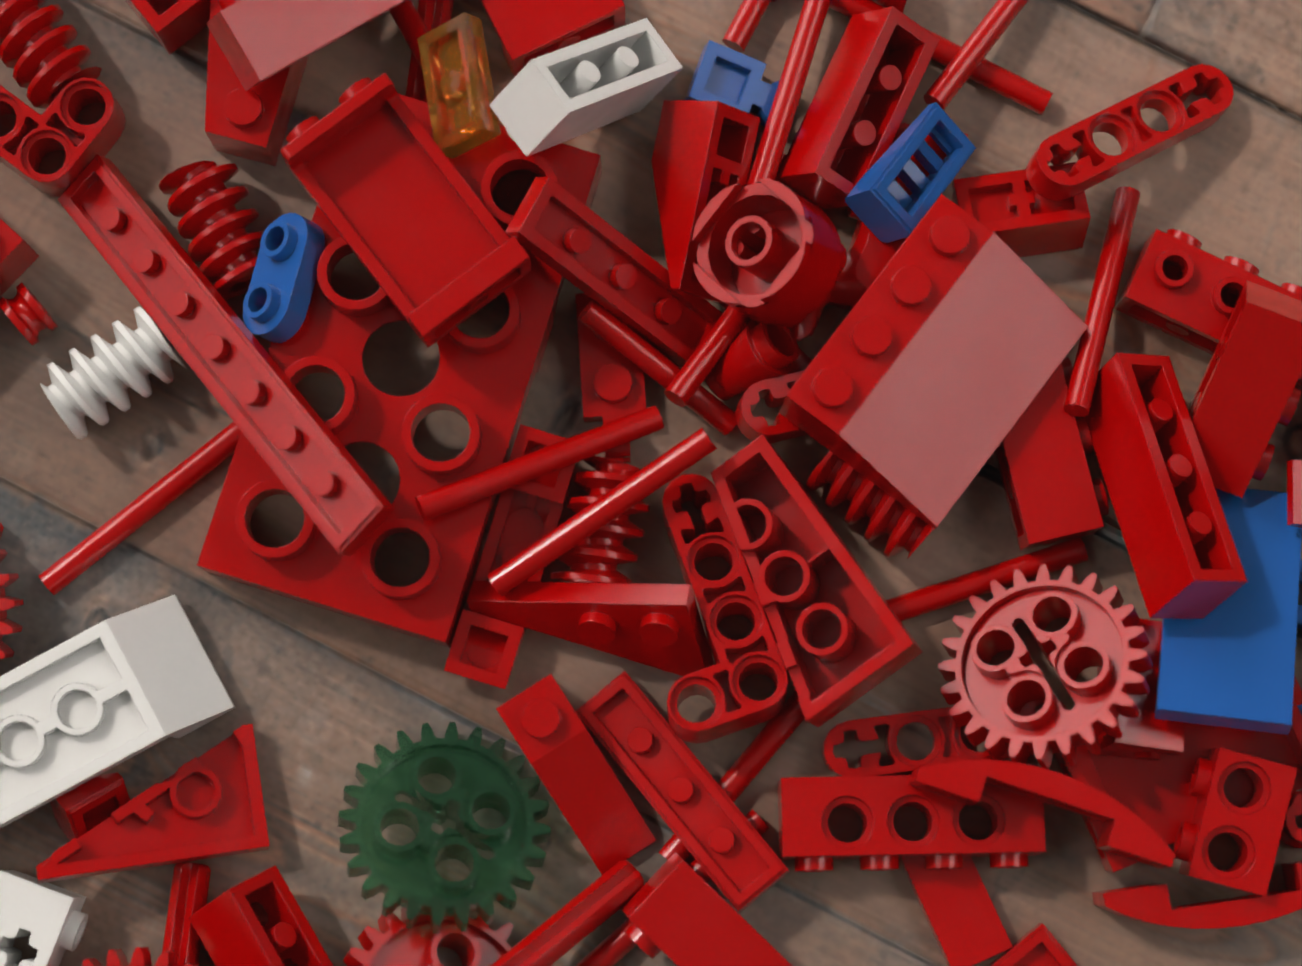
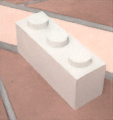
M645 18L531 59L489 106L504 125L510 138L517 143L525 156L528 157L641 111L683 67L649 20Z

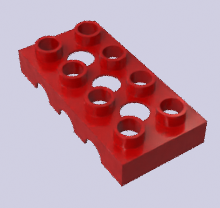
M398 94L504 231H506L514 216L498 208L492 196L494 187L499 179L514 170H528L540 177L552 178L591 209L602 175L601 155L560 143L526 157L517 143L507 134L503 125ZM316 205L311 221L322 228L325 236V249L318 261L317 278L308 311L297 333L285 342H271L268 354L294 386L307 375L318 372L329 373L343 382L345 389L344 403L340 411L333 418L325 421V424L344 447L354 443H370L383 448L393 457L400 474L399 490L391 504L395 510L351 557L339 554L304 509L302 530L291 543L277 548L265 547L257 543L251 531V517L256 506L269 496L279 494L293 496L241 431L197 566L212 575L450 648L477 566L478 553L485 527L498 493L427 521L423 520L415 497L509 461L524 405L534 377L539 372L553 328L554 316L565 278L522 246L530 256L532 271L500 294L508 303L510 310L504 327L496 334L486 338L470 337L461 332L457 327L436 342L440 354L439 367L435 377L428 386L412 395H389L377 389L369 381L363 366V353L366 343L375 331L386 324L406 320L381 287L370 297L361 300L346 299L332 289L331 277L334 267L343 257L354 252L318 205ZM439 410H448L459 414L468 423L470 428L468 444L461 454L451 460L443 462L429 460L422 456L415 448V430L419 422L426 415ZM397 533H411L427 543L430 553L428 568L425 574L411 585L397 587L386 584L379 579L375 570L374 559L379 545L389 536Z

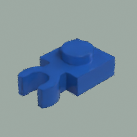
M709 40L702 50L684 100L719 101L744 112L755 113L760 118V123L765 127L779 81L769 84L761 80L767 65L766 63Z

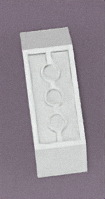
M175 594L106 619L0 676V829L169 737L179 739L236 708Z

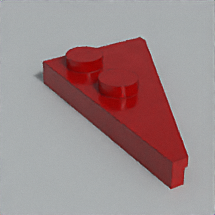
M473 581L467 602L471 611L680 676L712 666L714 662L691 584L524 581L504 596H501L495 590L490 581Z
M253 723L240 726L233 731L231 736L198 758L194 757L179 767L173 775L161 783H155L134 797L77 839L73 838L55 850L52 856L36 866L38 884L268 850L270 844Z

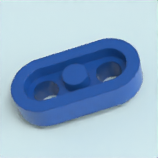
M286 213L278 217L265 229L261 237L260 249L250 285L243 302V321L251 333L272 343L287 341L302 326L317 278L318 261L325 249V236L322 228L299 214Z

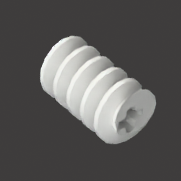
M140 306L133 309L138 327L136 330H131L118 320L112 323L116 343L111 345L97 334L90 337L95 355L91 359L75 348L69 350L73 367L71 372H66L54 362L47 365L51 384L46 387L40 383V386L61 419L77 439L82 440L88 434L84 416L87 415L99 425L104 426L109 422L106 407L107 401L125 412L131 407L127 388L130 387L141 396L147 398L152 395L149 379L150 373L169 384L174 379L170 361L174 359L185 367L167 337Z

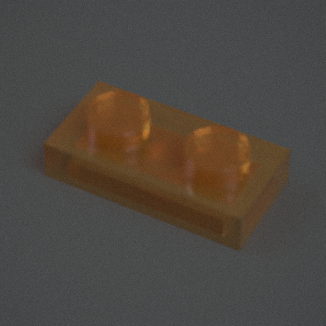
M463 12L417 38L433 138L446 157L452 159L501 134L498 117L489 106L495 99L482 21L480 18Z

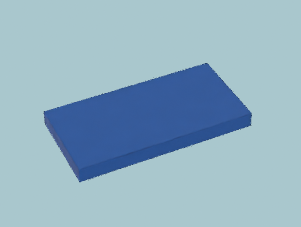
M1215 488L1248 582L1203 619L1162 618L1154 719L1289 735L1293 711L1302 528L1287 525L1286 492L1247 488L1243 498Z

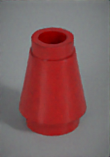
M755 320L751 321L731 343L727 351L706 377L708 387L718 398L727 401L734 396L744 393L756 382L788 374L792 369V363L799 356V347L794 335L787 327L764 324Z

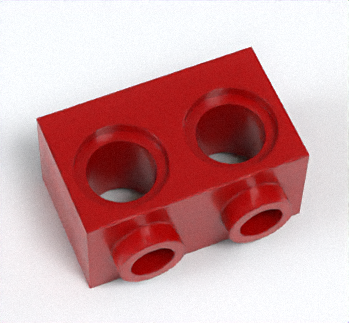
M1221 747L1210 748L1207 759L1198 757L1189 784V795L1197 797L1192 822L1184 820L1181 822L1173 849L1175 853L1174 859L1182 860L1179 874L1248 893L1266 896L1297 768ZM1236 769L1246 772L1254 784L1252 798L1241 807L1231 804L1227 800L1223 789L1226 777ZM1225 832L1235 839L1238 845V857L1230 868L1218 870L1209 860L1208 846L1216 835Z

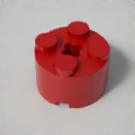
M758 179L760 182L744 186L739 183L728 186L710 200L701 212L694 227L692 241L697 244V264L693 262L695 275L699 283L709 294L749 318L769 325H779L787 328L796 326L823 303L833 289L839 273L846 265L847 252L840 242L837 229L823 211L775 180Z

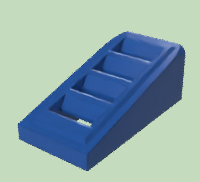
M937 102L929 104L862 176L845 198V203L881 242L889 243L906 238L915 229L939 196L943 194L976 147ZM927 135L947 155L943 160L924 140ZM912 155L929 173L928 177L910 159ZM897 176L912 192L910 196L895 180Z

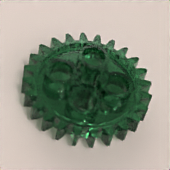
M455 722L449 723L444 738H435L430 725L423 723L420 741L413 743L409 736L400 730L396 736L397 751L395 753H392L380 744L374 746L373 757L377 768L360 762L357 764L355 777L364 787L346 785L344 788L343 800L354 808L339 811L338 826L353 832L339 838V851L346 854H358L347 863V875L349 878L368 875V878L362 885L361 896L365 900L382 892L385 897L381 915L384 917L393 913L399 906L406 908L407 928L411 929L417 923L421 914L430 915L431 928L435 934H439L444 917L449 916L454 917L455 923L461 932H466L469 915L474 911L478 913L485 923L490 924L493 922L495 914L493 904L495 900L510 910L515 908L517 896L512 885L529 891L533 887L535 877L526 866L534 868L543 867L546 852L534 844L548 842L551 827L535 821L547 816L549 802L541 799H530L538 792L541 780L539 776L520 779L519 776L524 769L526 761L524 755L514 757L507 762L502 759L506 743L505 739L500 738L488 749L481 746L482 728L476 727L466 741L458 738V729ZM437 773L446 776L451 781L452 787L443 793H431L420 785L419 780L425 775ZM398 794H404L411 799L413 805L406 802H398L395 797ZM483 808H492L499 811L505 817L506 823L496 829H486L474 820L473 814ZM447 819L453 820L456 823L455 830L447 828L441 835L433 831L434 823L442 825ZM403 824L414 831L416 838L406 845H393L387 842L381 833L388 826ZM476 848L483 851H491L494 857L492 859H485L479 855ZM456 859L463 862L469 868L471 874L466 879L458 882L448 881L438 874L435 867L442 861Z

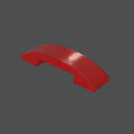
M520 424L509 461L567 438ZM577 463L501 492L474 581H490L487 576L488 574L559 526ZM546 567L525 580V582H542ZM467 602L465 609H462L444 671L506 689L527 628L473 612Z
M970 759L940 762L920 767L911 774L909 785L968 805H973L980 801L984 785L988 783L1103 822L1096 848L1157 869L1172 867L1175 853L1143 819L1104 792L1059 772L1012 761Z
M1302 861L1282 863L1285 889L1267 892L1266 896L1251 894L1171 907L1168 884L1149 883L1092 892L1093 903L1101 909L1131 920L1169 927L1220 929L1265 922L1302 909Z

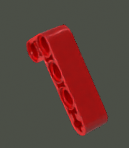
M79 78L71 81L60 91L42 115L0 85V116L5 114L16 115V124L12 131L0 137V161L39 191L51 197H60L97 154L105 157L118 141L125 128V116L122 107L106 85L94 78ZM93 102L105 104V112L96 123L90 125L78 123V115L87 104ZM53 151L66 152L65 162L57 172L52 174L39 173V164L46 154Z
M692 473L675 478L666 487L662 499L665 529L685 583L691 584L715 665L692 672L676 680L669 689L667 711L669 725L675 735L685 742L699 744L763 723L778 715L785 704L788 678L783 660L714 483L706 477ZM686 501H692L696 509H702V529L704 533L695 538V528L687 511H682V503ZM707 557H720L727 561L731 567L727 576L720 580L712 581L698 574L696 567L700 561ZM740 615L750 620L754 629L744 639L731 640L723 636L717 627L722 619L727 616ZM762 674L772 679L776 686V691L769 698L756 701L749 699L742 693L740 684L749 675ZM695 695L704 696L713 703L715 711L710 718L703 722L694 723L687 721L678 711L683 700Z

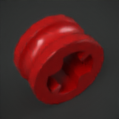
M21 282L16 286L17 293L15 297L11 299L0 298V308L26 340L34 346L39 342L38 335L42 330L49 329L53 331L58 325L34 294Z

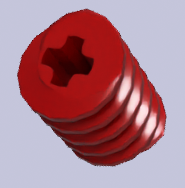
M0 0V59L6 67L13 68V78L20 87L27 88L26 97L34 107L48 108L60 91L73 80L79 78L97 79L100 76L101 67L93 66L81 69V66L89 59L92 53L87 45L67 48L78 34L75 27L70 24L53 28L64 15L59 4L49 5L40 9L47 0Z
M198 161L168 173L160 181L158 187L163 194L172 195L168 199L167 207L173 216L181 218L177 227L179 234L184 239L192 240L187 250L190 258L195 262L202 263L199 269L226 301L248 291L258 256L255 250L260 247L264 231L247 233L246 227L259 217V213L255 208L237 210L235 206L249 194L247 187L236 186L227 188L225 184L239 172L235 163L217 165L215 161Z
M831 451L825 455L811 472L806 483V488L810 491H815L828 483L832 485L825 502L829 508L849 500L851 503L845 516V522L848 525L868 517L870 521L864 534V539L868 542L888 534L890 537L883 553L887 559L905 550L909 553L908 559L934 530L933 527Z
M593 456L582 460L595 470L577 472L574 475L573 482L589 493V495L571 497L568 500V508L577 514L641 469L600 456ZM640 501L557 558L571 567V569L553 572L550 574L549 579L555 582L632 583L631 579L617 570L618 564L637 562L639 556L623 546L624 539L643 537L645 531L630 522L629 516L630 514L647 513L650 511L651 506L644 501Z

